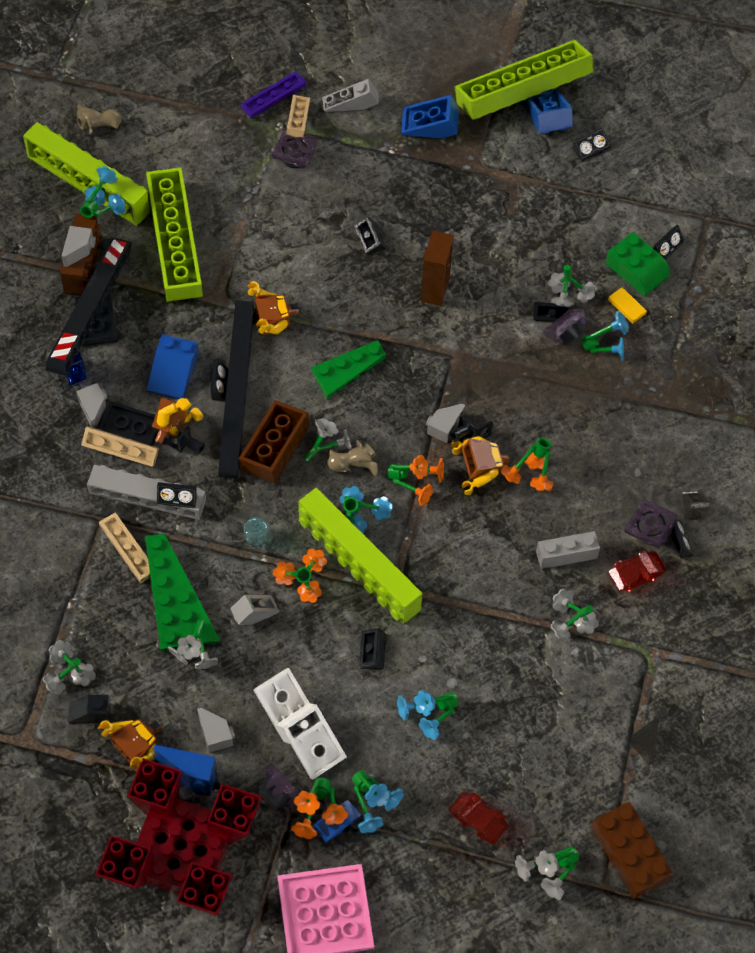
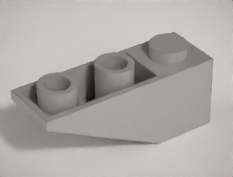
M369 79L322 97L324 112L364 110L379 104L378 91Z

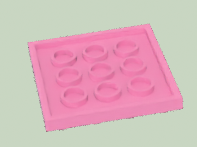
M362 864L278 876L287 953H351L374 949Z

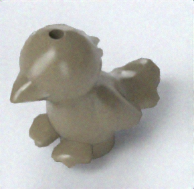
M80 103L77 105L78 125L82 130L87 128L90 135L93 134V129L100 126L117 129L121 124L122 116L117 110L108 109L100 113L94 109L83 107Z
M356 440V447L348 453H337L330 449V457L327 464L333 472L346 473L347 470L351 471L349 468L351 465L366 467L371 470L374 476L378 475V464L372 461V458L376 455L369 444L366 443L362 446L361 442Z

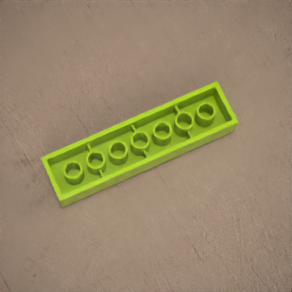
M576 40L567 42L455 86L457 104L473 120L478 119L481 116L493 113L593 73L592 54Z
M38 122L23 135L29 159L85 193L87 188H91L94 185L98 186L100 183L97 168H102V166L108 167L102 160H97L89 152L81 150L76 144L68 142L60 134L52 132L47 126L41 125ZM108 167L116 173L118 181L116 183L112 182V184L106 182L100 188L105 192L106 202L103 205L107 207L109 196L118 193L125 201L124 207L126 210L125 213L119 215L137 226L150 213L148 191L145 187L134 183L129 177L121 175L116 169Z
M182 168L146 172L166 301L203 297Z
M317 488L299 500L300 524L304 528H308L317 541L320 540L330 554H334L337 557L341 566L347 567L355 580H360L364 584V588L368 593H373L377 597V601L382 607L386 606L390 610L391 616L396 621L399 620L402 624H405L421 610L422 592Z

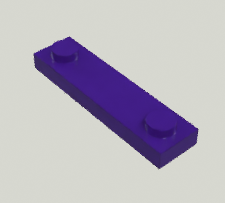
M295 71L241 103V109L252 119L306 87V81Z

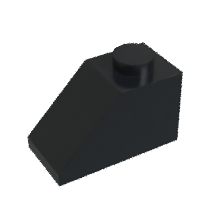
M87 695L69 703V724L101 723L105 720L110 722L111 703L109 695Z

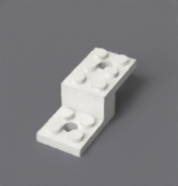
M286 668L253 689L283 742L291 744L311 779L314 780L347 758L318 706L309 703L289 668ZM279 691L286 693V699L283 702L277 700ZM317 745H322L323 754L321 756L314 754V749Z

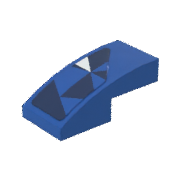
M349 800L341 804L348 812V817L344 819L343 823L328 825L324 819H320L314 824L313 828L325 842L341 834L344 828L358 821L361 817Z

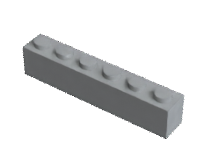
M94 465L87 483L89 494L200 520L206 502L205 491L197 488L198 497L195 508L157 504L158 482H169L159 478H148L142 474H131L125 470L110 469L105 465Z

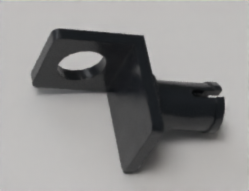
M462 415L459 419L458 428L450 431L449 436L453 442H457L465 437L469 439L480 436L486 439L491 436L493 422L488 421L477 427ZM487 428V431L481 435L482 430Z
M189 426L183 432L179 431L177 444L171 442V436L168 437L166 445L180 453L187 447L200 454L205 447L204 443L191 437Z

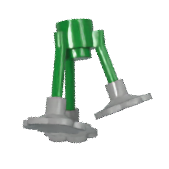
M571 846L555 854L543 850L534 862H526L520 855L516 856L515 866L520 878H523L524 882L529 881L530 870L534 869L537 865L539 872L543 875L546 874L548 877L555 875L559 865L566 867V870L559 878L555 880L544 878L541 883V887L546 890L548 896L561 900L564 891L560 886L569 872L576 868L574 863L579 860V854Z

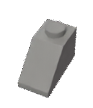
M75 226L69 227L62 252L64 267H68L90 254L91 247L94 248L95 237H93L92 229Z
M97 383L76 391L78 402L91 428L95 429L106 409L105 400L107 399L105 390H100Z
M458 404L436 410L434 415H430L426 422V426H428L427 434L448 443L450 439L449 433L457 428L460 416L464 415L465 405Z
M245 594L230 608L238 625H253L280 612L271 595Z
M198 708V718L209 753L233 746L232 739L235 738V733L232 726L228 727L227 720L203 708Z

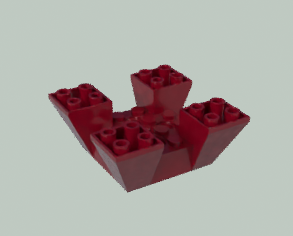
M142 758L127 798L147 817L136 843L113 835L110 836L95 876L133 889L150 884L179 894L176 901L178 904L218 916L233 877L232 874L220 871L229 845L248 836L262 796L221 784L213 808L210 810L179 800L182 778L181 770ZM187 826H193V827H194V828H193L192 830H190V831L184 830L185 827H187ZM161 838L167 839L165 843H157ZM179 845L187 846L184 850L177 849ZM200 851L206 852V855L203 857L197 856V853ZM173 864L179 865V867L175 870L169 869V867Z

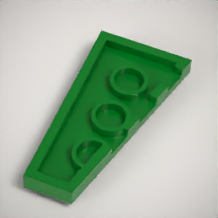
M377 340L311 367V372L328 400L332 397L333 393L342 390L347 383L360 377L361 373L370 370L384 360L386 353Z

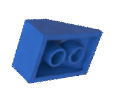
M558 89L547 90L525 100L533 124L539 133L546 134L554 130L563 131L573 127L572 107Z
M451 95L406 106L403 108L401 134L403 136L445 138L456 135L459 107Z
M162 334L156 350L147 392L174 399L184 398L199 356L198 342Z
M154 745L153 750L156 763L181 770V783L191 791H194L195 794L201 796L212 794L217 775L215 757Z

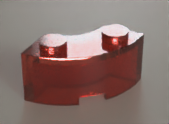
M643 550L625 561H617L607 573L618 592H630L642 584L655 581L667 569L656 551L648 552Z
M463 791L448 808L449 812L464 827L470 825L477 831L476 836L493 845L509 828V825L504 820L505 816L500 811L493 810L485 805L481 797L474 792L468 793Z

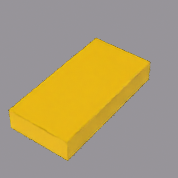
M620 288L608 298V301L632 324L646 315L647 311L624 288Z

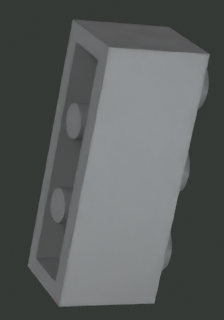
M593 531L538 541L536 554L540 568L544 569L597 559L600 547L596 533Z

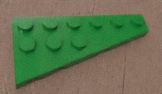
M165 533L145 536L160 650H169V646L177 649L180 638H186L188 635L193 636L197 620L205 621L201 634L203 645L219 643L220 639Z

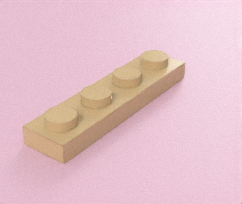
M293 95L286 131L287 135L304 137L310 102L309 97Z
M91 427L85 428L81 446L151 467L155 466L159 451L158 447Z
M116 512L101 520L99 526L140 584L151 578L148 557Z

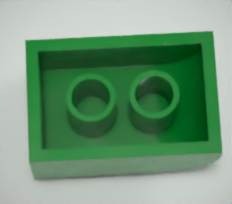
M631 232L607 253L605 264L644 297L670 275V269L665 259L634 232Z

